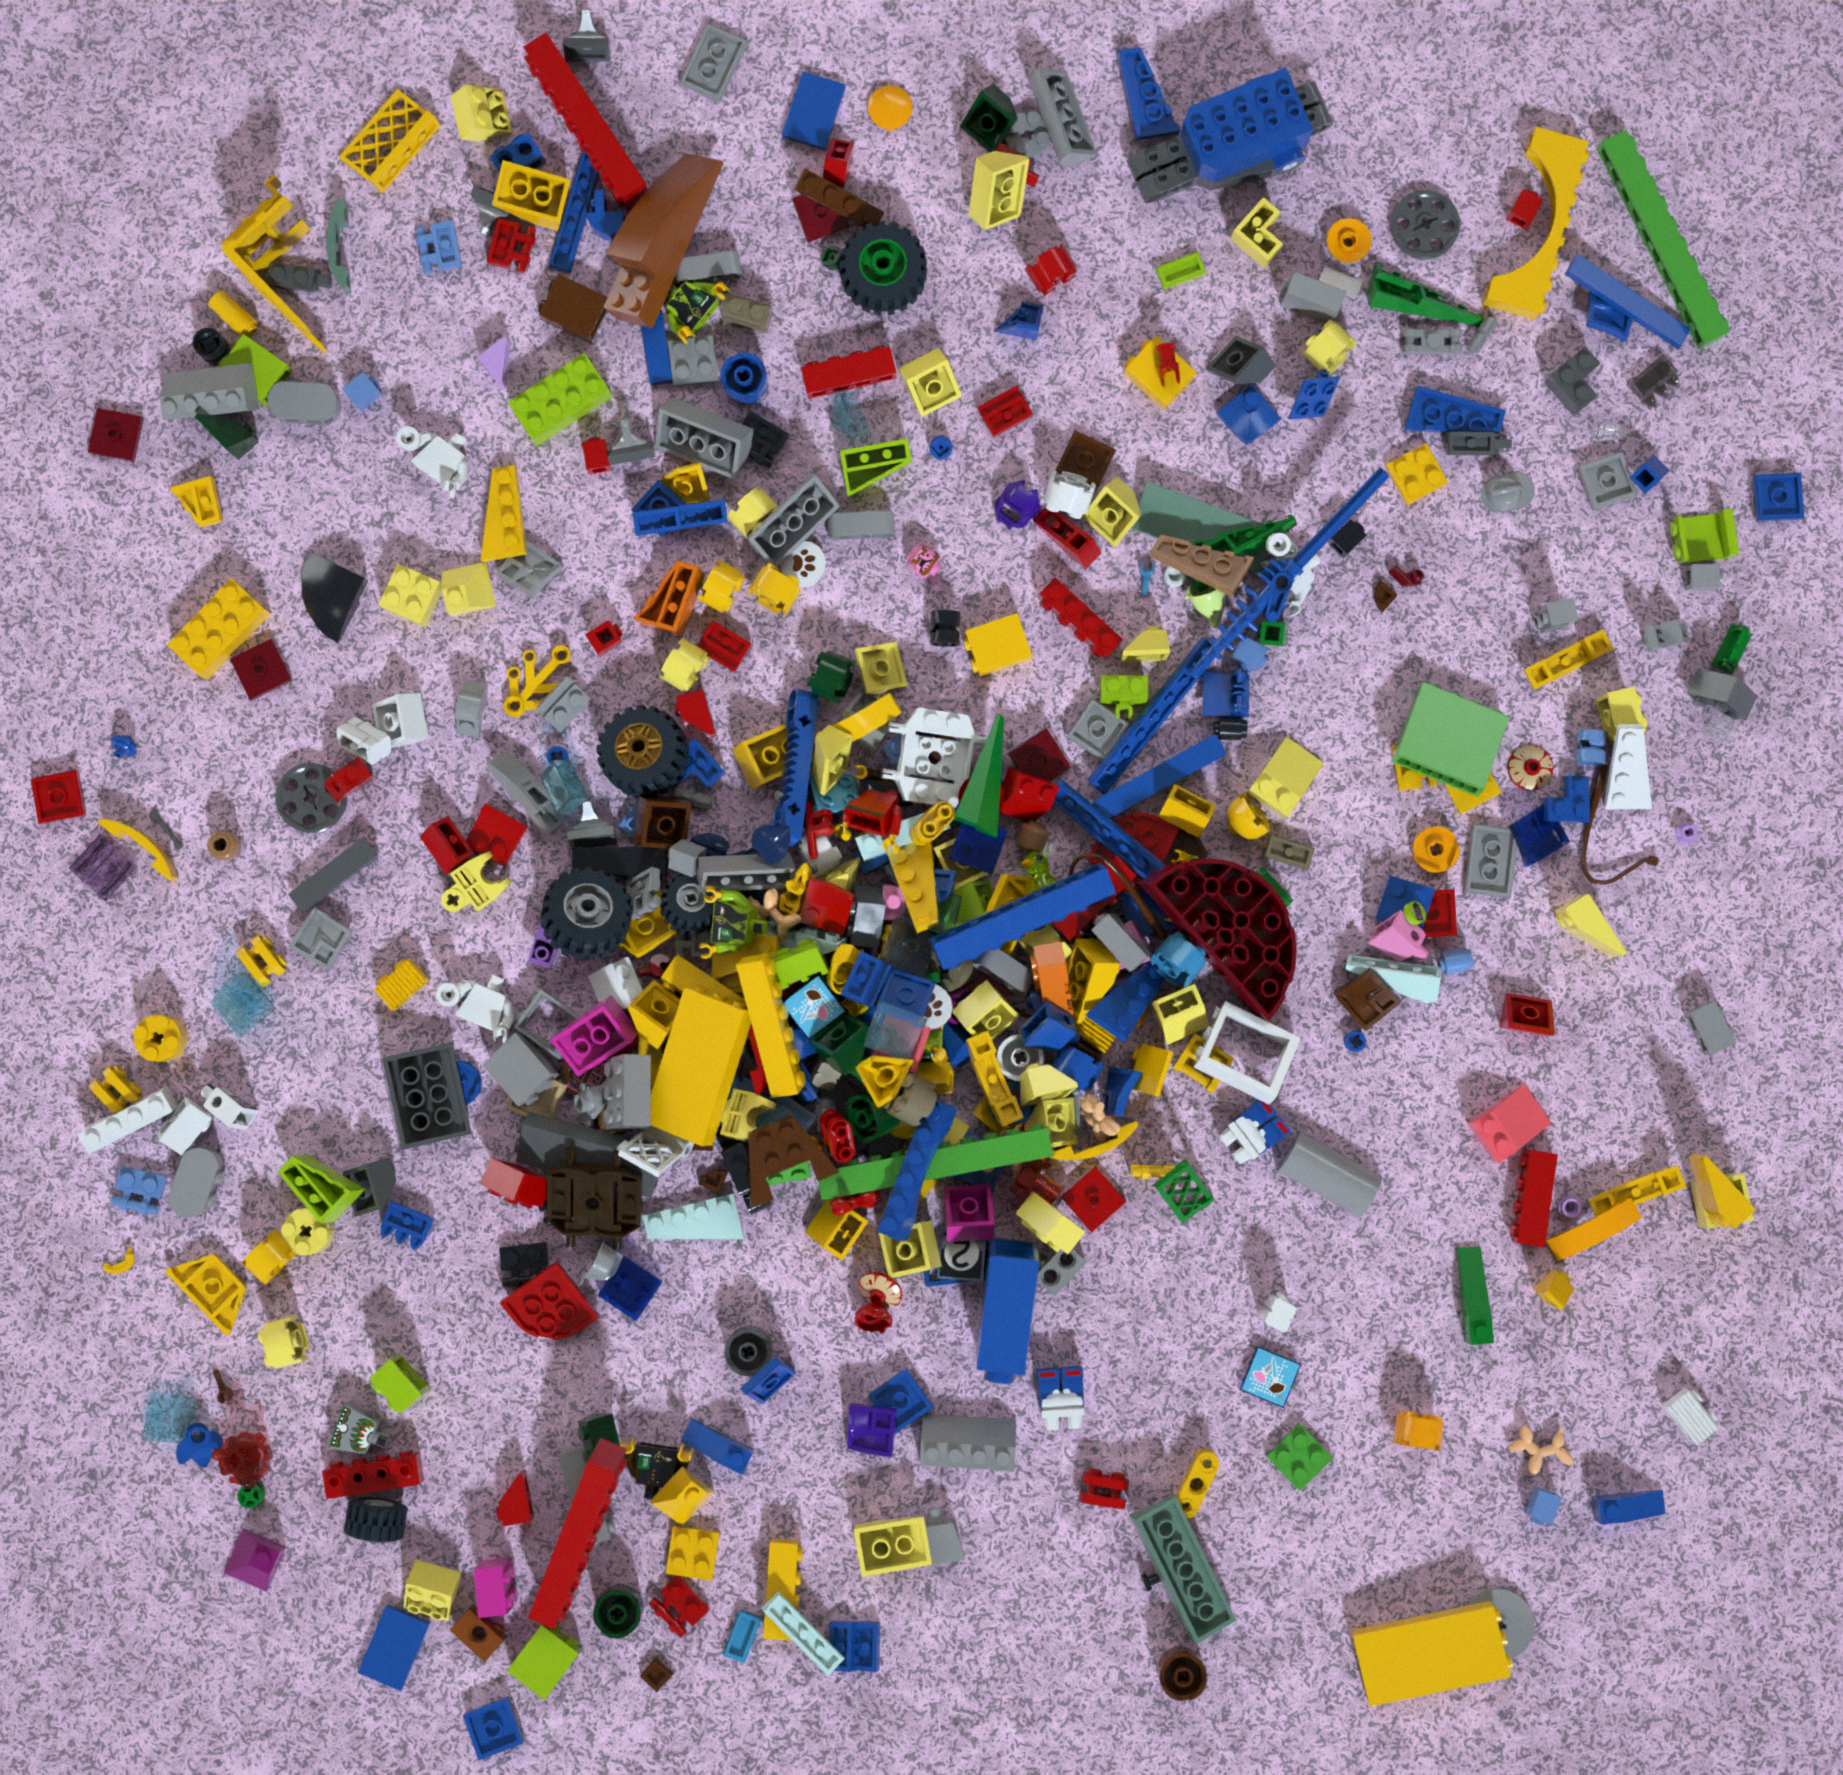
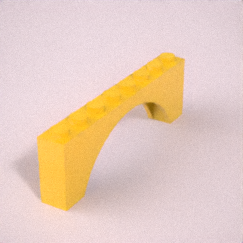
M1537 126L1532 131L1525 156L1538 169L1547 186L1551 204L1548 233L1541 249L1529 262L1512 272L1492 277L1487 285L1482 305L1533 320L1539 314L1544 313L1547 305L1544 297L1546 292L1549 293L1552 287L1553 279L1550 276L1552 271L1556 270L1559 262V257H1556L1558 249H1562L1565 241V236L1562 234L1564 228L1568 227L1571 220V215L1568 213L1570 206L1573 207L1577 199L1578 193H1575L1576 185H1580L1584 172L1580 170L1582 164H1586L1590 153L1589 150H1586L1589 141Z

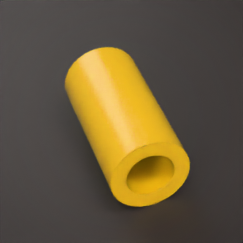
M224 290L218 291L209 300L208 307L240 337L244 334L250 338L257 332L258 321Z

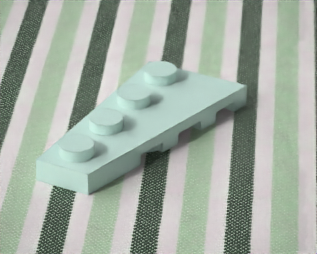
M734 1193L643 1215L648 1239H745Z

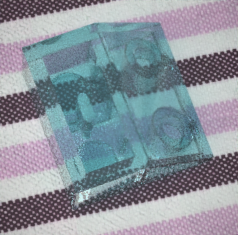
M239 972L222 986L210 1002L239 1038H242L277 1009L250 975L244 972Z

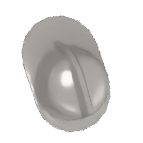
M1522 473L1495 476L1488 479L1481 489L1483 505L1488 510L1496 513L1523 508L1533 500L1535 495V486L1532 480Z
M606 1237L602 1242L594 1263L578 1287L585 1278L604 1281L610 1279L617 1272L622 1260V1254L605 1244Z

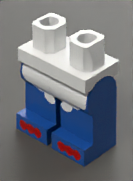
M1257 1099L1226 1124V1129L1218 1136L1225 1147L1235 1140L1240 1145V1148L1231 1154L1238 1164L1249 1159L1254 1160L1282 1138L1292 1133L1280 1116H1274L1277 1112L1271 1104L1269 1105Z
M1082 1366L1060 1367L1062 1391H1060L1058 1367L1037 1369L1041 1417L1044 1418L1047 1431L1059 1430L1058 1417L1068 1418V1429L1081 1428L1082 1416L1085 1415Z

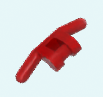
M806 801L804 818L808 853L811 859H816L818 857L816 837L820 835L829 836L834 833V826L831 823L833 819L832 811L830 809H822L813 812L812 802Z

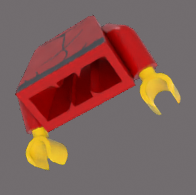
M871 789L861 796L850 800L841 818L843 822L834 827V834L838 838L841 837L844 841H848L851 837V831L848 827L883 837L888 834L889 838L883 841L882 846L886 853H888V848L893 845L892 851L894 854H897L899 852V845L895 839L896 836H899L902 810L898 806V794L896 791L888 789L883 793Z

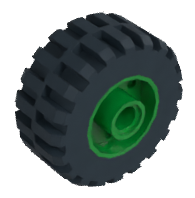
M878 221V226H873L872 223L866 224L865 230L862 231L858 228L854 232V237L847 239L845 242L846 247L842 249L840 254V276L844 291L847 296L851 297L853 304L856 306L860 304L862 310L867 313L870 310H874L875 315L882 316V311H888V315H893L896 309H900L901 312L906 310L907 304H914L917 301V295L922 294L924 282H926L927 259L925 258L923 246H920V240L916 235L911 236V231L908 228L903 227L901 230L898 223L892 222L891 226L885 225V221Z

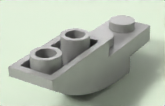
M502 752L486 763L511 800L515 801L517 799L543 836H546L564 823L551 805L555 800L549 792L515 758L506 752Z

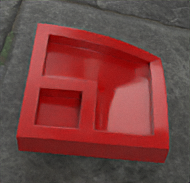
M485 803L466 842L470 848L480 854L490 851L493 855L490 859L506 867L528 827Z
M811 876L800 914V922L844 935L854 894L837 885Z

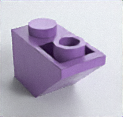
M540 922L528 961L551 968L560 948L555 950L550 945L551 939L547 940L543 934L544 929L541 927Z

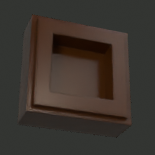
M656 1657L640 1674V1677L658 1692L673 1675V1672Z

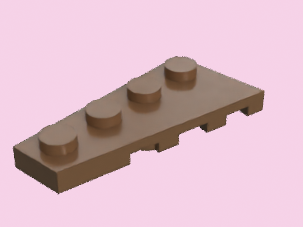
M1162 534L1149 555L1231 597L1254 560V557L1251 556L1241 557L1234 555L1235 552L1227 550L1224 553L1212 550L1211 546L1192 545L1190 541Z

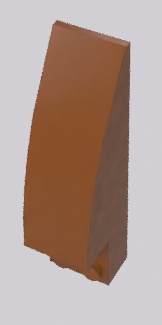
M686 153L651 184L627 215L606 252L610 258L621 266L603 307L617 320L653 329L724 164L721 160Z

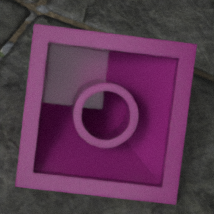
M243 1528L224 1573L267 1592L286 1550V1546Z

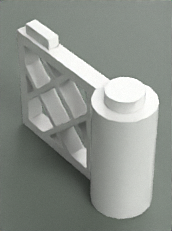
M650 1125L649 1127L642 1128V1131L629 1142L623 1141L617 1147L620 1157L659 1177L680 1157L686 1158L691 1152L694 1143ZM645 1139L652 1144H642V1140ZM629 1151H639L640 1154H633ZM645 1151H655L656 1155H646ZM661 1151L669 1152L672 1155H662ZM649 1162H659L660 1166L656 1167Z

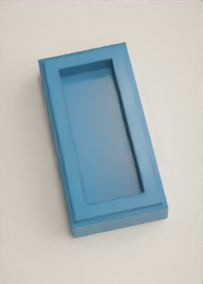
M740 1609L723 1655L745 1664L762 1617Z

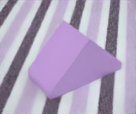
M502 337L477 357L501 388H506L511 345L507 337Z

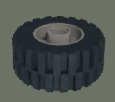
M585 867V870L582 871L579 868L571 869L570 874L564 872L559 875L558 880L554 879L550 883L549 889L546 890L540 922L541 927L544 929L543 934L547 940L551 939L550 945L555 950L560 948L562 949L561 954L566 957L569 954L574 955L575 960L587 957V961H592L598 955L601 959L608 956L609 950L615 952L619 948V944L624 942L633 914L632 900L630 894H625L626 887L624 884H618L617 877L614 875L607 876L605 875L606 871L601 869L598 872L592 871V867Z

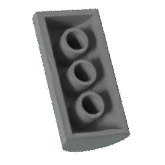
M1038 68L1030 75L1029 82L1060 165L1065 167L1073 166L1097 155L1068 73L1066 71Z
M1301 1130L1297 1133L1277 1169L1278 1172L1357 1217H1361L1369 1208L1382 1182V1177Z

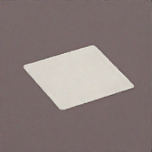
M1325 265L1318 280L1347 291L1345 295L1352 299H1356L1363 283Z

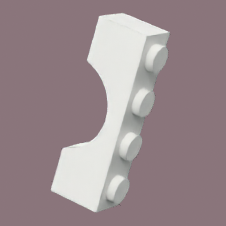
M165 1086L145 1096L133 1105L82 1128L77 1133V1136L89 1155L173 1112L178 1105L168 1086Z

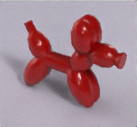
M879 1190L834 1198L830 1201L831 1212L834 1215L840 1216L859 1206L863 1208L875 1207L879 1203Z

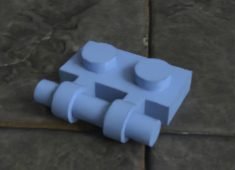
M453 220L430 224L432 233L426 234L424 227L416 228L417 237L415 240L416 245L420 249L421 256L419 261L420 265L423 266L424 274L433 273V263H438L440 271L463 267ZM430 243H434L435 253H429L428 245Z
M120 1166L115 1189L123 1191L122 1197L113 1196L111 1205L119 1206L121 1210H136L143 1215H157L160 1207L152 1205L153 1198H163L168 1176ZM132 1194L143 1195V1201L131 1200Z

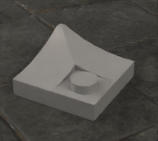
M526 540L527 554L507 558L496 572V575L512 587L534 599L540 590L555 575L561 572L564 567Z
M314 906L288 947L329 971L354 930L342 924L321 908Z

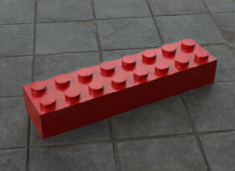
M544 33L523 47L526 56L523 58L528 65L527 68L532 76L539 81V86L545 96H549L557 114H561L565 126L571 134H574L582 152H586L595 171L598 170L603 184L607 189L611 190L619 208L624 206L628 213L646 192V183L548 34Z
M599 1439L586 1464L528 1619L555 1629L558 1621H564L568 1609H570L574 1600L575 1591L581 1582V1575L588 1564L590 1552H592L596 1543L597 1534L605 1520V1513H607L612 1502V1495L619 1484L620 1474L628 1459L624 1458L626 1448L605 1439Z

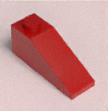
M1045 507L1033 519V522L1084 569H1087L1101 554L1095 540L1061 513L1052 512Z

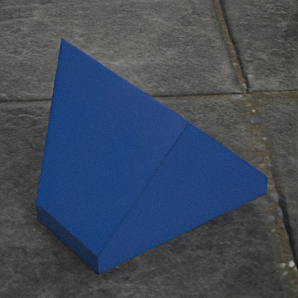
M1022 301L1021 306L993 332L1037 340L1044 305Z
M947 1021L943 1025L942 1030L943 1048L948 1056L946 1062H950L952 1067H963L971 1060L966 1039L973 1037V1035L962 1024H951Z

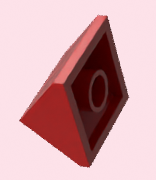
M1506 993L1500 1028L1541 1036H1554L1552 1001Z

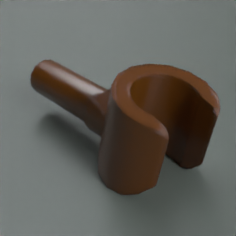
M214 1371L213 1375L220 1390L217 1400L223 1404L225 1400L222 1397V1393L228 1394L231 1400L233 1398V1391L225 1386L219 1371Z

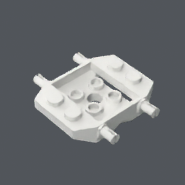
M918 707L905 723L890 722V727L897 728H888V732L901 733L902 735L901 754L897 770L883 768L882 773L891 775L882 774V778L895 780L905 801L932 805L940 801H947L956 808L959 803V789L964 781L969 778L973 746H984L985 742L981 741H986L987 737L975 734L969 715ZM916 731L924 733L960 738V740L953 741L915 734ZM932 751L937 752L940 756L939 762L935 765L931 764L928 759ZM910 774L918 776L951 780L954 782L952 784L919 778H912L909 776Z

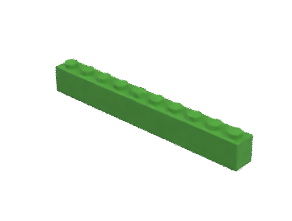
M1626 129L1603 140L1596 150L1686 326L1691 328L1689 332L1698 350L1724 338L1730 332L1728 321L1725 317H1722L1716 298L1711 296L1708 290L1707 280L1701 276L1696 259L1690 255L1687 249L1686 239L1680 235L1675 218L1669 214L1666 200L1663 196H1660L1656 188V180L1647 171L1646 161L1643 156L1639 155L1635 139L1629 135Z
M1043 1123L1029 1126L1030 1130L1021 1132L1020 1128L1006 1130V1134L997 1136V1132L983 1134V1139L974 1140L973 1136L959 1139L960 1143L951 1145L950 1141L941 1142L931 1161L924 1181L1053 1157L1055 1151L1050 1126L1044 1127ZM905 1151L890 1152L891 1156L882 1158L881 1154L868 1156V1161L859 1162V1158L851 1159L845 1162V1165L836 1167L840 1173L818 1181L822 1200L894 1187L906 1156Z

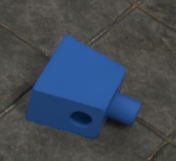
M1046 1001L1020 1027L1024 1046L1045 1051L1059 1052L1067 1043L1076 1045L1080 1040V1033L1076 1031L1072 1015L1049 1001Z

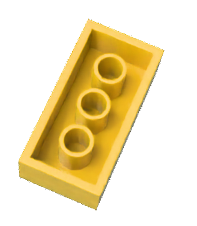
M230 578L175 635L167 646L200 677L208 680L271 613L238 582Z

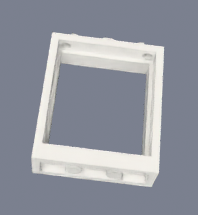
M1225 1001L1220 1008L1216 1006L1210 1019L1214 1021L1211 1027L1207 1026L1202 1036L1205 1039L1203 1046L1199 1045L1193 1058L1197 1060L1194 1068L1270 1105L1278 1095L1301 1038ZM1226 1017L1284 1045L1268 1085L1209 1057Z

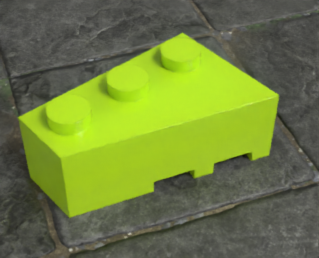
M908 438L840 450L847 497L855 495L911 464L912 459Z
M810 938L803 939L797 943V947L790 950L788 947L780 949L775 953L776 956L771 958L776 965L775 975L777 983L781 984L782 989L788 988L790 984L799 980L805 982L810 979V975L821 972L822 975L829 973L827 961L816 938L813 940Z
M308 1154L292 1156L278 1171V1174L320 1224L335 1222L365 1190Z

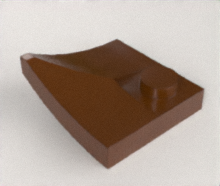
M1370 967L1347 984L1334 990V995L1365 1031L1401 1004V999Z

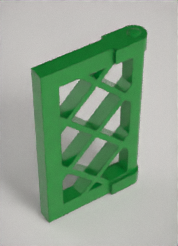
M1182 1160L1173 1170L1153 1184L1182 1224L1214 1201L1213 1195L1187 1160ZM1184 1172H1188L1187 1176H1180ZM1191 1181L1196 1183V1188H1189ZM1177 1182H1185L1182 1189L1175 1190ZM1171 1183L1169 1190L1166 1191L1164 1187ZM1200 1193H1203L1204 1196H1202L1200 1199H1198L1199 1194H1200ZM1186 1194H1193L1191 1201L1184 1202ZM1180 1195L1178 1202H1174L1172 1196ZM1181 1207H1188L1183 1213L1181 1212Z

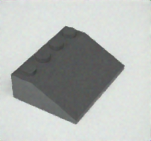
M452 1043L380 1059L399 1151L472 1134Z

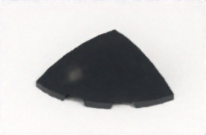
M308 552L301 574L302 598L305 608L315 622L316 627L328 638L339 643L359 605L358 600L368 581L350 570Z

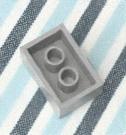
M622 1054L608 1058L604 1066V1073L607 1076V1086L604 1089V1098L607 1100V1109L604 1112V1122L607 1124L606 1129L635 1130L649 1127L651 1055Z

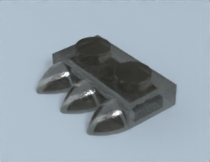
M1662 354L1628 383L1627 386L1643 404L1649 407H1656V399L1653 392L1658 396L1668 397L1665 382L1670 386L1679 387L1680 382L1676 374L1678 370Z

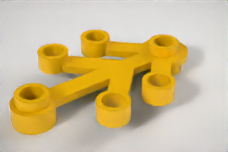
M558 645L553 649L552 660L536 677V653L532 650H526L523 653L526 687L520 694L518 680L521 678V671L517 667H510L507 670L510 696L505 699L503 709L508 716L517 718L522 716L526 710H535L542 701H527L532 694L550 693L557 686L558 683H543L559 665H565L571 660V652L566 646ZM560 652L566 653L565 659L560 660L558 658ZM532 653L534 655L532 661L526 660L527 654ZM517 670L518 676L516 678H511V671ZM514 702L519 703L517 710H512L511 708Z

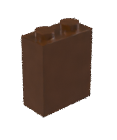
M558 274L556 280L553 279L549 285V294L546 300L543 299L539 305V316L543 322L591 344L607 312L603 308L607 296Z

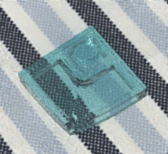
M879 1000L863 1045L899 1059L909 1060L919 1035L927 1022V1018Z
M149 1392L142 1440L180 1443L184 1439L186 1428L195 1421L196 1397Z

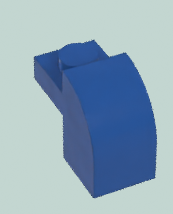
M594 190V198H591L592 212L586 213L592 231L598 237L613 241L625 220L623 211H607L604 190Z

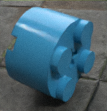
M1175 932L1174 935H1169L1150 960L1152 965L1154 963L1157 964L1159 967L1157 972L1166 981L1175 986H1179L1181 983L1184 984L1183 988H1187L1205 966L1204 956L1206 953L1201 947L1193 946L1188 942L1183 934Z

